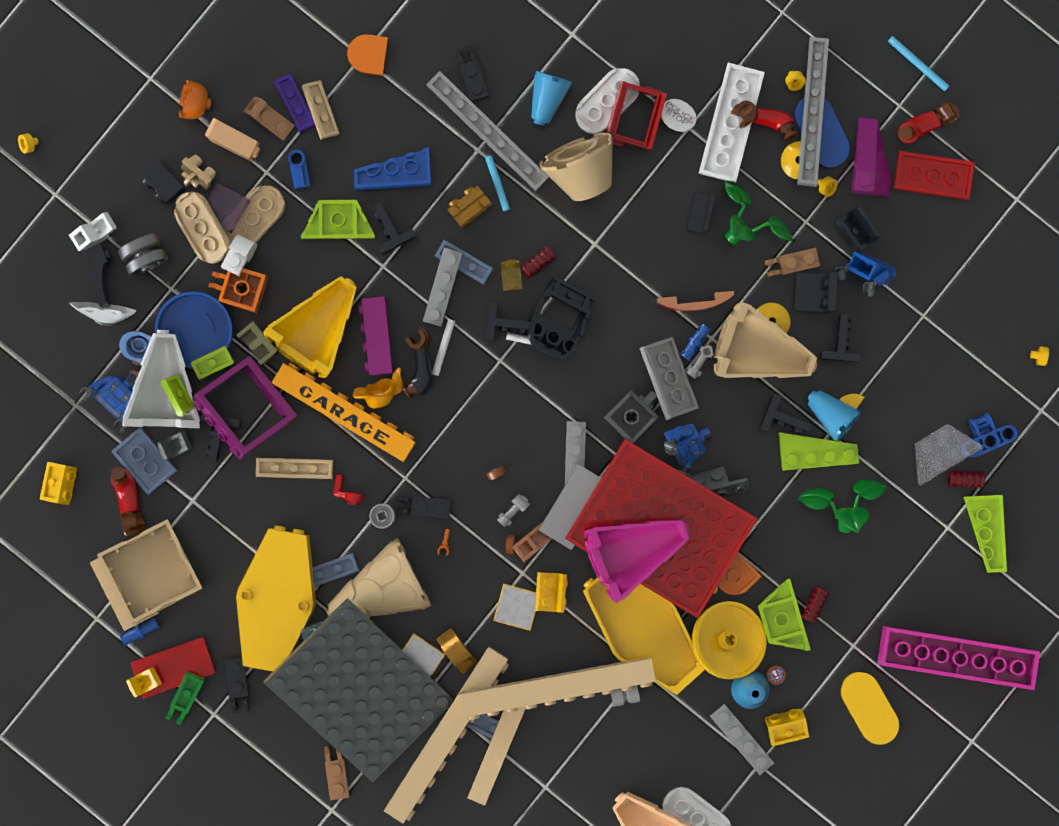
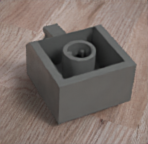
M630 390L604 419L624 439L634 443L658 418L651 410L654 407L651 402L657 395L651 391L646 397L642 394L638 397ZM634 413L636 415L634 417L636 418L635 422L632 420L628 422L626 414Z

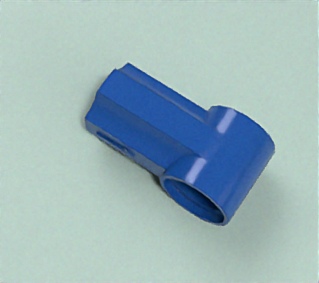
M293 150L288 155V161L290 163L294 189L310 187L306 155L300 150ZM300 154L302 156L301 163L294 164L293 157Z

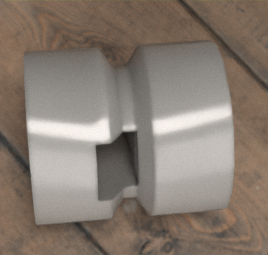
M382 503L375 505L371 509L369 517L375 527L383 529L390 527L395 522L396 513L392 506Z
M633 686V689L622 691L621 688L614 689V693H611L613 707L624 705L625 701L629 703L640 702L638 686Z

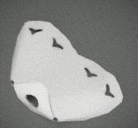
M69 303L96 323L107 326L120 322L136 312L134 309L119 305H111L103 309L98 303Z

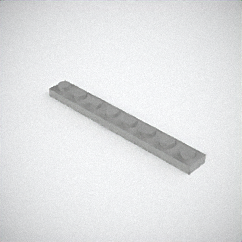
M810 37L797 180V185L816 187L818 182L829 39Z
M440 71L426 84L535 192L549 179L548 175Z

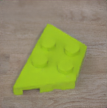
M318 200L314 208L315 210L310 216L304 232L301 234V239H375V234L357 200Z
M788 578L757 606L769 644L809 651L811 649L791 580Z

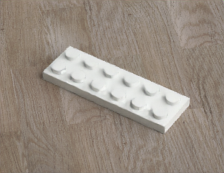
M727 63L698 174L736 183L751 123L741 129L739 124L743 119L740 116L732 115L731 110L735 105L745 100L752 102L756 106L765 72Z

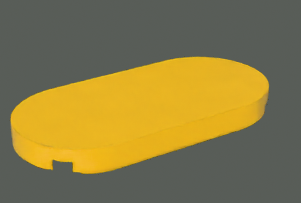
M854 672L848 675L841 686V697L862 735L874 744L882 745L889 743L898 733L899 720L874 677L863 672Z

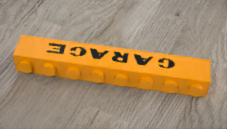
M292 363L288 365L282 364L272 384L402 462L406 461L416 444L413 441L414 437L405 431L403 434L396 431L397 426L390 422L384 424L380 421L382 417L373 412L369 415L363 411L365 407L357 402L354 405L349 403L347 396L340 392L337 395L331 392L332 387L323 382L321 385L314 382L316 378L307 372L305 375L299 373V368Z

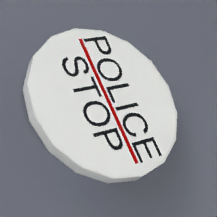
M670 99L665 102L661 118L669 128L685 132L694 127L696 113L688 103L679 99Z

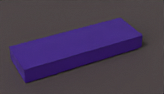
M291 73L275 80L274 84L298 131L301 133L315 126L312 114Z

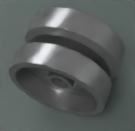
M149 234L135 239L118 250L121 260L128 262L125 268L129 276L133 277L146 273L168 260L165 251L157 249L161 244L157 234Z

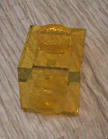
M513 259L501 262L503 291L522 289L520 262Z

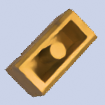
M473 186L469 187L464 192V197L460 200L455 198L448 204L450 206L448 212L462 229L492 206V203L479 186L475 188Z

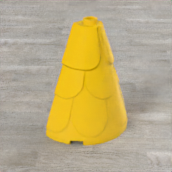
M340 276L314 292L312 297L292 308L290 312L268 325L263 332L264 336L270 343L274 342L276 344L275 349L292 363L313 375L317 372L319 377L326 378L333 368L345 324L349 320L357 288L355 283L349 278L344 279Z

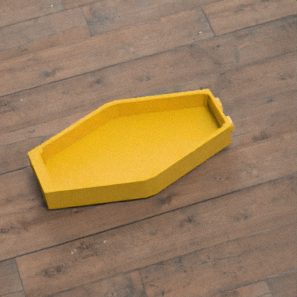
M277 525L267 530L238 588L236 596L243 666L272 672L296 649L316 607L310 536L304 534V530L293 529V532L285 531L286 527Z
M598 577L594 580L590 578L583 585L585 587L583 589L584 595L612 653L617 659L623 662L651 656L656 683L676 695L705 670L695 656L692 640L676 607L670 601L639 584L625 599L615 603L606 593L608 587L601 585Z

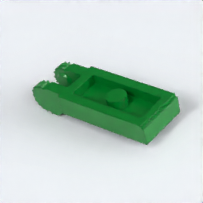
M186 671L165 719L170 720L174 710L177 709L181 711V714L178 716L176 724L181 725L205 678Z

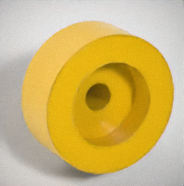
M790 71L785 79V83L791 91H797L805 85L806 79L802 72Z
M29 133L21 134L18 137L19 147L24 154L33 152L35 145L39 143L36 137L32 138Z
M830 176L819 179L817 182L819 192L826 197L832 196L838 186L837 180Z
M1040 346L1038 351H1031L1030 358L1036 359V365L1046 366L1049 348Z

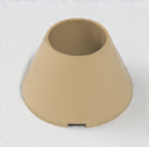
M597 133L593 135L594 138L588 140L582 137L550 152L545 156L546 161L544 163L540 161L539 165L573 201L593 198L608 190L612 185L613 139L611 134Z

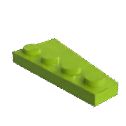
M778 433L782 471L859 464L857 444Z
M1003 495L963 497L987 573L1007 572Z

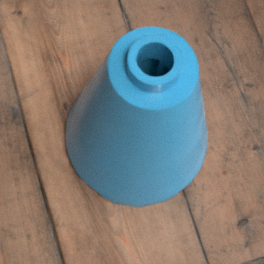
M536 71L534 75L531 118L535 119L534 123L545 126V123H550L570 89L571 81Z
M814 390L807 398L809 400L808 406L835 441L840 440L851 429L853 422H856L861 416V412L858 409L821 390L818 392Z
M753 671L745 677L734 679L731 685V693L738 705L747 709H755L762 706L768 699L770 686L764 675Z

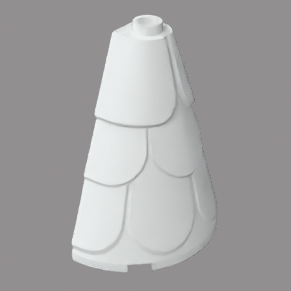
M157 330V333L152 334L141 361L142 367L132 388L133 392L123 415L122 426L200 428V419L196 406L195 409L184 416L178 417L160 383L165 378L178 374L191 400L193 399L192 389L184 369L185 363L175 334H169V330Z

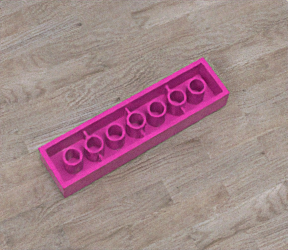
M883 626L877 664L1035 690L1040 651Z

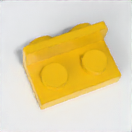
M47 462L40 500L69 505L77 467Z
M537 572L535 611L564 613V608L566 607L565 592L568 586L566 574Z
M801 708L791 709L780 714H772L764 718L772 747L809 738L806 718Z

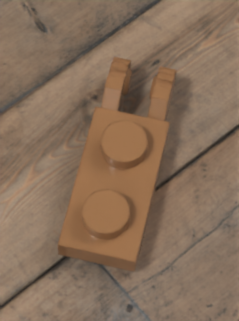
M816 248L764 261L765 265L768 266L775 263L780 264L781 269L767 272L768 277L780 274L787 275L820 267Z
M324 746L330 800L349 798L345 758L336 750L338 759L331 760V750L329 746Z

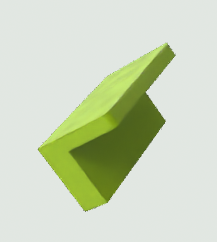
M225 345L191 361V365L200 380L234 364L235 359L231 356Z
M178 374L160 381L178 417H182L195 409Z

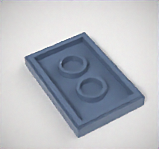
M139 427L111 451L147 495L154 492L178 471L169 459L165 460L159 447L142 427Z

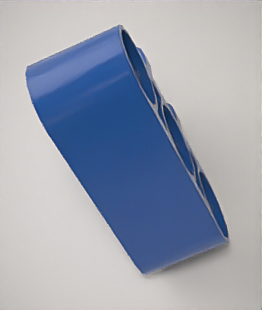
M986 412L984 416L977 419H969V424L975 438L964 442L961 446V452L965 457L969 458L980 456L1014 441L1017 438V430L1012 425L996 428L991 416ZM1004 429L1010 431L1011 435L1008 439L1003 436ZM988 436L993 439V444L990 447L985 443V439ZM969 444H973L975 446V452L973 454H970L968 452L967 448Z

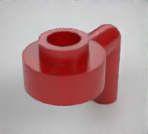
M336 474L333 495L336 498L348 500L347 504L359 505V502H363L364 494L342 491L344 475Z

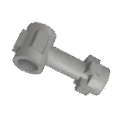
M701 346L699 349L700 356L693 366L689 365L686 374L694 379L701 375L700 368L708 357L712 358L714 355L712 346Z
M518 494L512 500L514 505L505 514L501 513L497 521L504 527L509 526L512 523L510 519L519 510L523 512L530 505L526 497Z

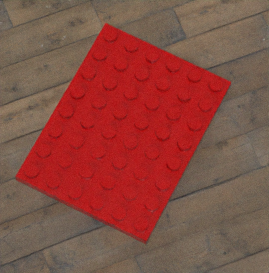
M624 439L565 539L587 552L585 541L588 540V537L585 538L584 533L586 530L594 527L646 523L647 521L682 520L688 526L689 533L687 534L689 539L640 584L698 618L758 519Z

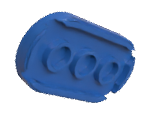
M804 98L798 103L794 115L800 132H802ZM824 98L819 165L826 168H835L847 159L850 147L831 104Z

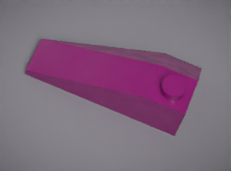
M859 117L851 193L889 197L891 175L878 119Z

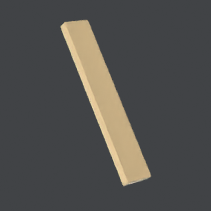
M525 706L519 707L518 711L507 713L506 710L503 711L467 797L468 799L485 806L523 716Z

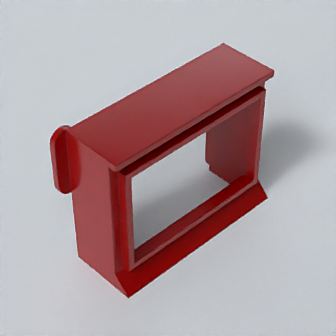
M625 81L620 82L606 133L612 136L613 145L621 147L627 144L647 151L651 150L667 93ZM628 89L656 97L644 142L615 134Z

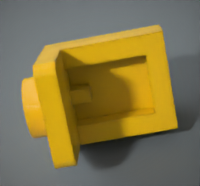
M154 667L126 681L135 698L162 684Z

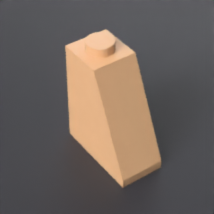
M213 118L205 134L210 142L251 162L253 158H257L261 149L259 148L260 144L258 141Z

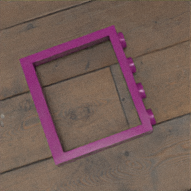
M248 356L197 392L192 399L197 406L196 409L202 411L206 416L207 423L210 426H214L218 431V437L223 442L226 441L230 452L234 453L240 460L292 423L297 417V414L251 356ZM242 369H244L283 419L245 447L204 397Z

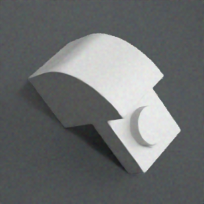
M104 212L91 223L79 226L69 236L78 251H82L110 237L109 234L117 229L108 212Z
M237 235L229 246L230 250L221 268L240 276L246 262H250L257 248V243Z

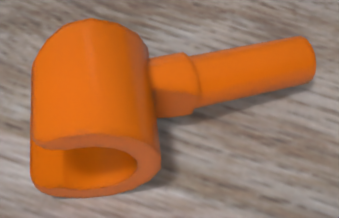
M445 529L442 545L437 550L438 555L441 548L447 550L446 556L449 553V547L447 546L449 529Z

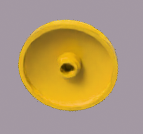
M726 601L714 604L700 614L693 628L692 645L698 662L707 672L721 679H738L752 673L761 663L766 651V633L761 620L754 611L741 603Z

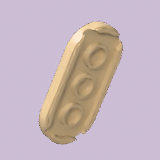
M273 186L254 188L224 220L221 226L228 236L229 246L237 235L257 243L278 221L285 210V200L278 189Z
M187 192L180 195L175 203L174 215L197 257L204 262L212 264L225 259L229 252V239L206 198L197 192Z

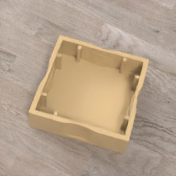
M168 519L143 531L128 541L121 542L97 554L131 624L203 589Z

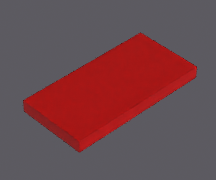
M899 151L893 189L970 200L975 162Z
M204 637L131 662L135 676L154 667L162 683L141 694L143 699L180 686L186 671L203 678L217 673Z

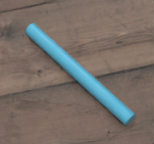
M894 36L887 41L943 91L949 87L944 80Z

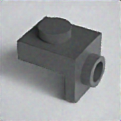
M185 431L157 443L159 451L165 460L177 457L192 449Z

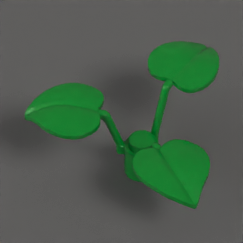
M724 182L726 191L731 199L741 204V210L738 215L730 217L731 229L725 234L726 239L731 244L736 245L740 240L753 241L755 239L754 232L766 226H770L772 232L780 238L793 241L788 226L775 216H771L769 221L754 229L747 226L740 217L746 205L751 204L749 194L736 183Z
M863 479L856 482L853 490L858 494L852 508H840L837 510L834 501H832L834 494L822 488L810 489L801 494L798 500L807 507L816 510L827 508L830 504L835 513V519H838V530L843 533L851 531L859 533L863 525L869 520V512L862 507H857L859 499L863 497L866 500H873L880 497L885 492L886 485L871 479Z

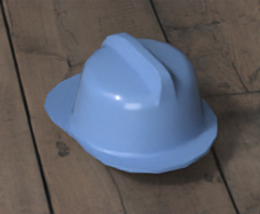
M138 331L127 332L122 336L119 343L121 353L126 358L141 363L152 336Z

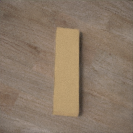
M256 458V477L333 479V460Z

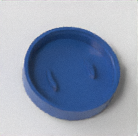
M191 291L172 297L163 305L156 318L155 333H157V330H169V334H175L185 368L193 369L191 361L225 345L229 349L233 339V321L228 309L223 303L218 301L219 299L204 292Z

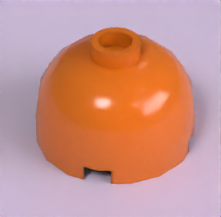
M186 80L187 85L183 86L179 104L183 106V111H179V117L197 119L204 114L205 110L210 109L211 99L208 98V92L204 86L194 81Z

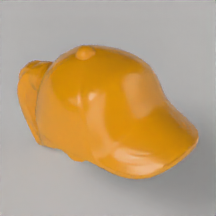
M397 368L394 371L392 379H381L375 384L356 388L353 392V397L365 399L366 404L373 409L388 405L393 396L399 394L403 389L401 368Z

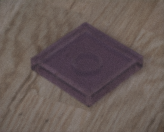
M219 183L216 184L207 200L223 229L232 234L250 203L249 199Z

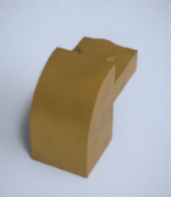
M452 628L436 639L444 653L462 674L478 663Z

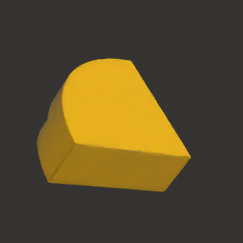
M848 394L839 400L857 409L865 397L859 394Z

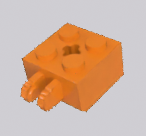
M244 268L240 276L227 271L226 275L213 271L212 276L224 279L223 286H219L216 283H209L208 286L221 291L219 302L258 314L268 276ZM245 284L247 291L242 294L239 288Z

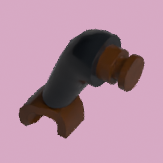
M420 327L418 330L421 336L418 344L411 337L405 339L411 348L416 349L414 352L415 374L411 377V382L408 383V386L402 387L409 399L413 397L412 394H425L432 384V368L427 350L431 345L432 338L423 327Z

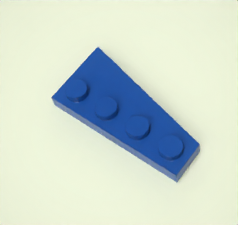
M429 147L415 153H407L405 156L387 159L388 161L382 163H374L354 169L355 190L431 186Z

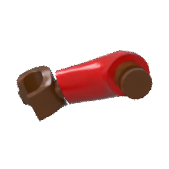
M747 100L735 105L731 110L732 115L740 116L743 119L739 124L741 129L747 127L751 122L773 128L776 132H781L782 135H785L784 139L786 141L798 134L796 130H793L795 121L787 112L756 108L752 102Z
M948 100L934 108L937 112L936 114L932 110L907 120L898 130L899 139L904 143H912L925 134L941 127V121L945 127L956 122L961 117L958 106Z
M115 467L111 471V484L117 494L120 514L125 515L120 517L123 533L125 536H138L146 528L143 515L138 512V492L135 479L128 470L122 467Z

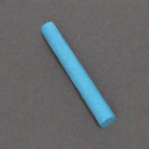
M487 156L485 159L503 212L508 211L510 206L493 156Z

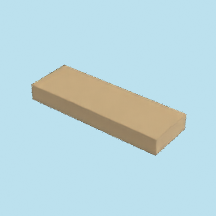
M321 80L303 84L302 89L320 140L338 136L340 133Z

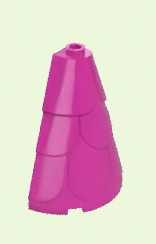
M662 520L638 524H622L619 526L594 527L586 530L584 536L585 538L588 537L585 545L594 571L601 585L608 587V590H606L608 596L617 603L625 599L644 579H647L689 539L687 534L689 529L682 520Z

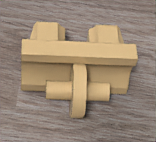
M196 154L189 159L185 157L182 160L181 169L184 172L181 176L185 178L183 185L186 187L192 184L196 188L200 185L207 191L216 172L209 166L204 171L200 170L198 167L202 165L203 161Z

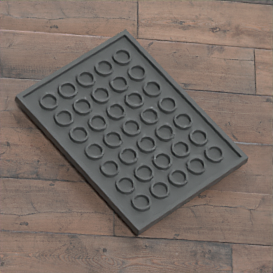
M348 598L264 680V684L371 782H374L454 702V698Z

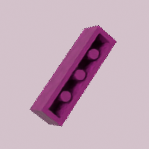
M386 298L362 299V304H359V313L364 318V323H361V333L365 334L366 342H363V352L367 353L368 361H364L365 372H369L370 376L393 374Z

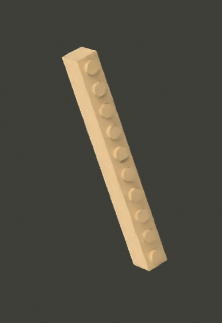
M488 646L460 692L496 686L499 681L496 679L500 672L504 674L509 666L507 663L508 658ZM460 692L384 809V812L401 823H404L405 820L410 821L415 813L413 810L416 803L420 805L426 796L423 793L426 787L431 788L436 778L433 776L437 770L441 772L447 762L444 759L447 754H453L457 747L455 745L458 737L460 739L463 738L468 730L465 726L469 721L471 723L474 721V719L468 720V717L463 718L459 697Z
M650 656L460 692L459 697L463 718L468 717V720L480 718L481 714L494 716L503 710L510 713L518 711L519 707L524 706L526 709L536 708L537 704L540 703L553 705L556 704V700L564 699V702L576 700L575 697L582 695L583 698L594 697V693L598 692L606 695L614 693V689L621 688L622 691L633 689V686L636 685L648 687L652 686V682H656Z

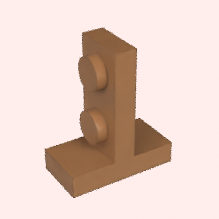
M254 97L243 111L282 141H284L295 126L267 105V102L262 98Z

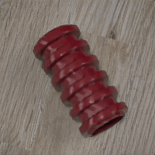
M545 246L544 250L539 251V254H534V258L531 257L530 261H525V265H520L521 270L528 278L532 279V275H537V271L541 272V268H546V264H551L552 260H556L555 254L549 247Z
M950 470L948 473V485L950 487H953V485L959 487L961 485L963 488L965 486L971 488V486L983 488L985 485V473L983 471L978 473V471L972 472L971 470L968 472L962 470V472Z
M819 587L813 588L815 591L811 593L812 597L808 599L809 603H806L807 608L803 609L805 611L804 614H801L803 619L813 624L817 623L816 618L820 617L818 614L822 612L821 608L825 606L824 602H827L826 597L830 596L829 592Z

